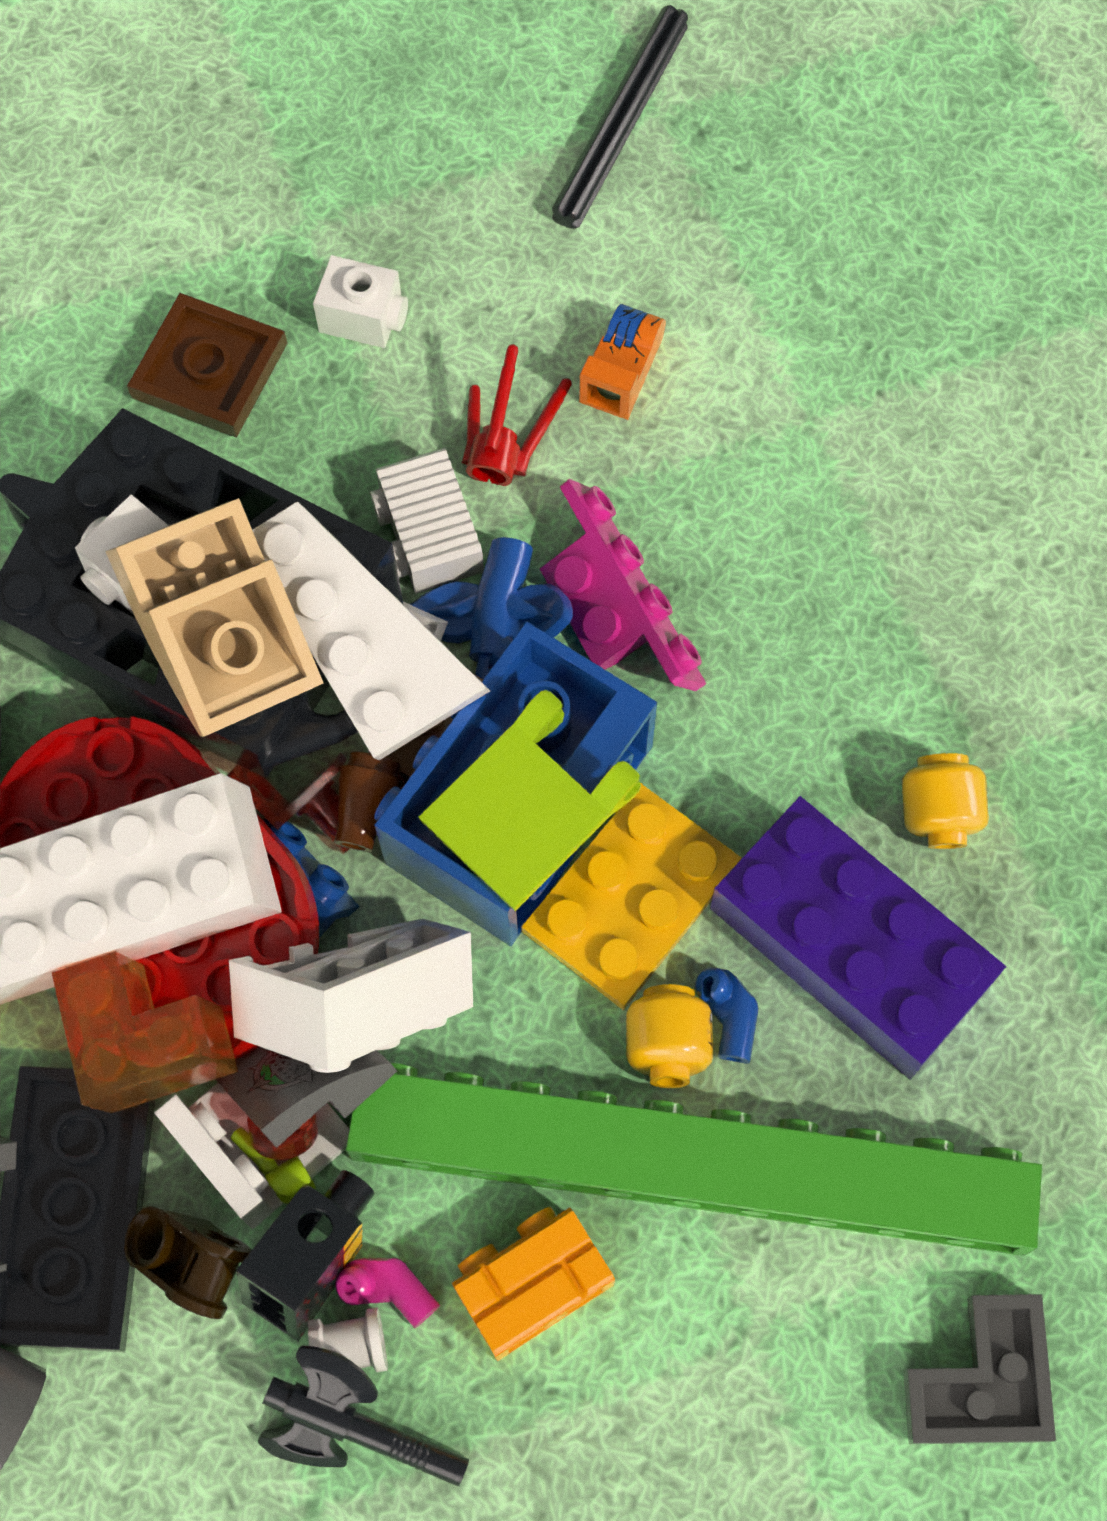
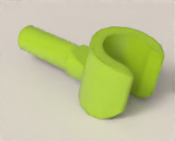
M243 1127L238 1128L232 1134L231 1140L259 1167V1170L265 1175L269 1185L283 1203L288 1204L304 1185L316 1189L313 1180L297 1154L278 1166L273 1156Z

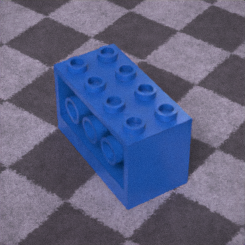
M529 622L524 624L514 639L510 636L503 638L493 651L488 662V669L490 671L482 681L490 692L451 715L453 721L442 736L438 738L433 735L423 744L413 762L415 772L402 789L395 786L384 796L374 816V819L377 821L375 824L376 833L387 866L510 947L521 934V926L550 893L584 843L514 911L420 821L419 816L514 724L529 702L543 690L550 691L561 701L565 716L563 722L552 733L536 744L589 794L593 792L603 777L618 762L625 761L637 770L653 747L657 701Z

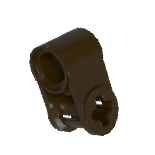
M153 1206L142 1208L134 1216L128 1226L124 1244L126 1260L131 1267L136 1268L161 1288L170 1301L187 1311L211 1319H222L227 1310V1304L223 1301L239 1264L244 1261L252 1250L242 1241L221 1231L211 1221Z

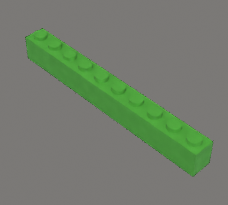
M391 1063L397 1072L353 1111L346 1151L352 1161L1025 1256L1038 1247L1042 1164L1023 1162L1022 1152L1008 1148L985 1147L981 1149V1156L954 1152L953 1142L937 1138L913 1139V1146L886 1143V1134L872 1129L849 1128L846 1129L845 1137L818 1133V1124L800 1119L778 1120V1127L751 1124L750 1114L736 1110L715 1109L711 1111L710 1118L686 1115L684 1114L683 1105L664 1100L644 1101L643 1108L617 1105L616 1096L599 1091H578L577 1099L550 1096V1087L527 1081L511 1082L510 1090L485 1087L484 1078L463 1072H446L444 1081L418 1077V1069L398 1063Z

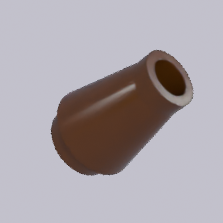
M350 753L348 764L340 766L338 823L334 843L357 851L372 852L377 836L375 829L377 821L374 819L375 812L384 796L393 787L401 788L403 784L398 778L399 763L386 757L377 760L373 758L371 753Z

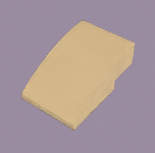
M239 498L105 551L156 660L200 737L207 736L323 684L273 560H264Z

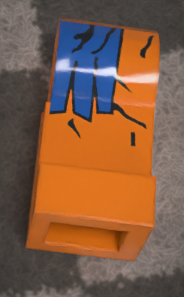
M620 304L612 316L605 337L602 336L594 355L588 356L580 373L579 402L628 420L663 339L666 319ZM597 387L620 395V399L610 400L603 397Z

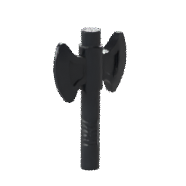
M303 1345L298 1348L296 1359L307 1376L309 1387L298 1382L293 1385L275 1376L273 1377L262 1404L283 1412V1417L292 1420L291 1423L283 1427L269 1429L260 1434L258 1439L259 1445L273 1456L315 1467H345L348 1460L347 1453L336 1443L334 1438L342 1442L344 1439H347L455 1486L460 1485L469 1463L468 1458L357 1412V1407L350 1405L352 1403L374 1402L378 1397V1390L368 1375L346 1357L324 1348Z

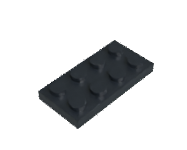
M20 1066L9 1137L10 1140L17 1142L16 1169L4 1172L0 1200V1261L7 1264V1271L0 1273V1346L125 1352L135 1268L131 1267L126 1260L124 1244L130 1222L143 1207L158 1081L157 1076L153 1072Z

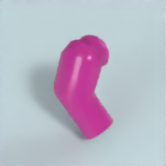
M398 1258L356 1259L348 1263L346 1268L336 1278V1292L339 1298L346 1304L360 1305L392 1302L414 1329L420 1326L440 1307V1304L413 1272Z

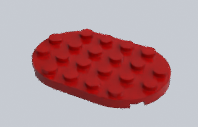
M94 716L66 724L38 740L24 752L0 784V848L220 774V772L192 743L154 722L132 716L131 718L116 717L102 719ZM258 814L257 818L280 902L281 913L55 987L89 1030L102 1043L122 1057L154 1069L201 1072L224 1067L227 1063L245 1056L260 1046L234 1037L229 960L250 956L253 958V963L265 966L290 960L289 947L306 943L313 946L314 955L318 954L319 920L316 902L309 881L293 854Z

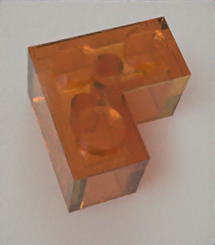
M115 951L52 972L81 1105L114 1113L238 1072L222 1007L198 995H194L154 1009L144 965Z

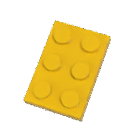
M640 783L641 788L637 795L614 814L521 926L522 933L622 1010L628 1006L712 901L714 888L742 859V857L642 783Z

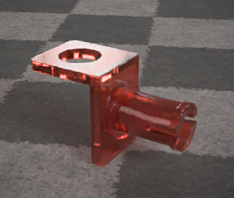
M341 752L289 802L263 776L238 764L226 775L250 787L255 808L277 830L294 814L300 817L304 813L334 843L338 823L339 794L331 786L335 782L332 778L340 771V766L344 765L347 760ZM334 843L339 848L338 851L342 855L345 854L348 850H350L349 848Z

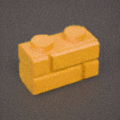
M551 1206L544 1208L516 1228L522 1238L498 1253L494 1245L489 1244L471 1254L458 1265L463 1276L452 1282V1285L497 1361L614 1286L615 1278L570 1207L558 1215L555 1214Z

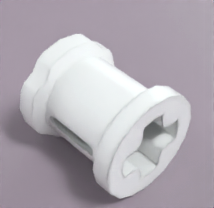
M378 1307L367 1309L365 1317L325 1325L320 1318L308 1321L309 1346L324 1348L338 1353L351 1360L360 1368L372 1366L376 1372L388 1370L382 1321Z

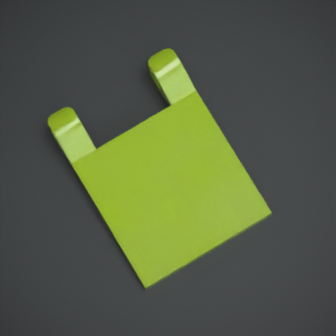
M547 690L539 692L529 702L514 724L419 816L420 821L514 911L611 815L630 802L641 788L639 773L629 763L620 761L608 771L593 792L589 794L536 744L552 733L563 722L565 716L561 701Z

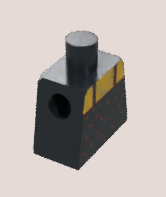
M347 1170L340 1172L324 1195L311 1186L304 1185L301 1187L236 1270L242 1304L299 1342L308 1328V1321L315 1318L335 1288L337 1276L346 1268L348 1263L353 1261L362 1247V1222L358 1217L374 1196V1190L360 1177ZM314 1227L329 1236L321 1242L306 1240Z

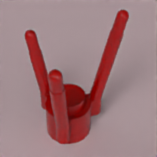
M510 344L507 347L490 424L483 427L482 433H480V387L472 385L469 388L467 443L462 464L467 465L466 473L472 479L487 482L490 479L492 484L501 486L510 485L514 475L525 477L530 457L572 386V381L568 378H564L560 382L520 448L516 443L517 434L503 426L518 355V347L515 344Z

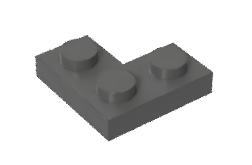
M1042 1294L972 1295L968 1297L973 1368L906 1369L903 1371L908 1443L970 1444L1056 1441Z

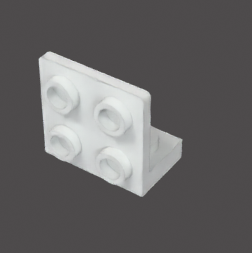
M219 1083L213 1086L190 1107H187L175 1095L154 1112L237 1215L252 1229L280 1207L283 1202L277 1197L265 1175L259 1170V1167L231 1140L232 1134L238 1128L243 1127L273 1156L278 1166L297 1154L312 1179L346 1150L350 1130L329 1104L326 1103L276 1148Z

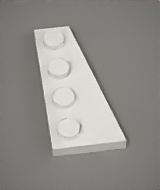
M299 502L292 504L252 530L264 560H273L313 657L373 758L381 760L490 692L433 633Z

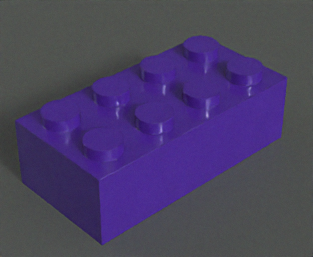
M801 796L795 800L714 888L710 909L909 1080L915 1076L1007 967Z

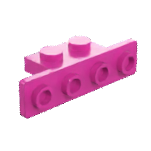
M568 479L560 486V489L586 534L542 566L540 571L547 584L558 587L571 601L573 617L570 625L590 661L603 669H607L619 663L648 641L674 686L692 691L699 690L706 685L703 676L697 668L702 664L701 657L692 642L683 634L678 635L668 617L673 613V610L666 596L656 585L649 584L640 569V566L644 564L641 552L633 541L626 535L620 534L611 519L616 515L612 502L599 487L593 486L590 488L577 481Z

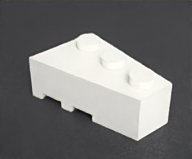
M418 919L348 934L347 948L314 955L313 946L309 943L289 947L290 960L265 966L253 963V958L250 956L229 960L234 1037L309 1064L312 1070L324 1073L344 1070L351 1065L352 1060L372 1051L394 1048L399 1045L400 1039L422 1029L441 1027L446 1024L447 1018L473 1007L471 932L426 919Z

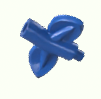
M501 537L492 540L479 585L463 581L445 583L428 591L410 604L448 622L441 641L459 644L471 640L469 658L477 662L475 675L481 679H484L490 671L488 669V662L497 645L506 636L514 639L526 622L554 638L571 622L573 617L571 601L558 587L552 584H537L523 588L533 548L528 543L514 538Z

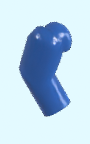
M717 967L706 968L697 976L695 991L697 996L709 1005L711 1013L723 1025L718 1058L748 1064L751 1060L759 1010L758 1003L737 976L729 970Z

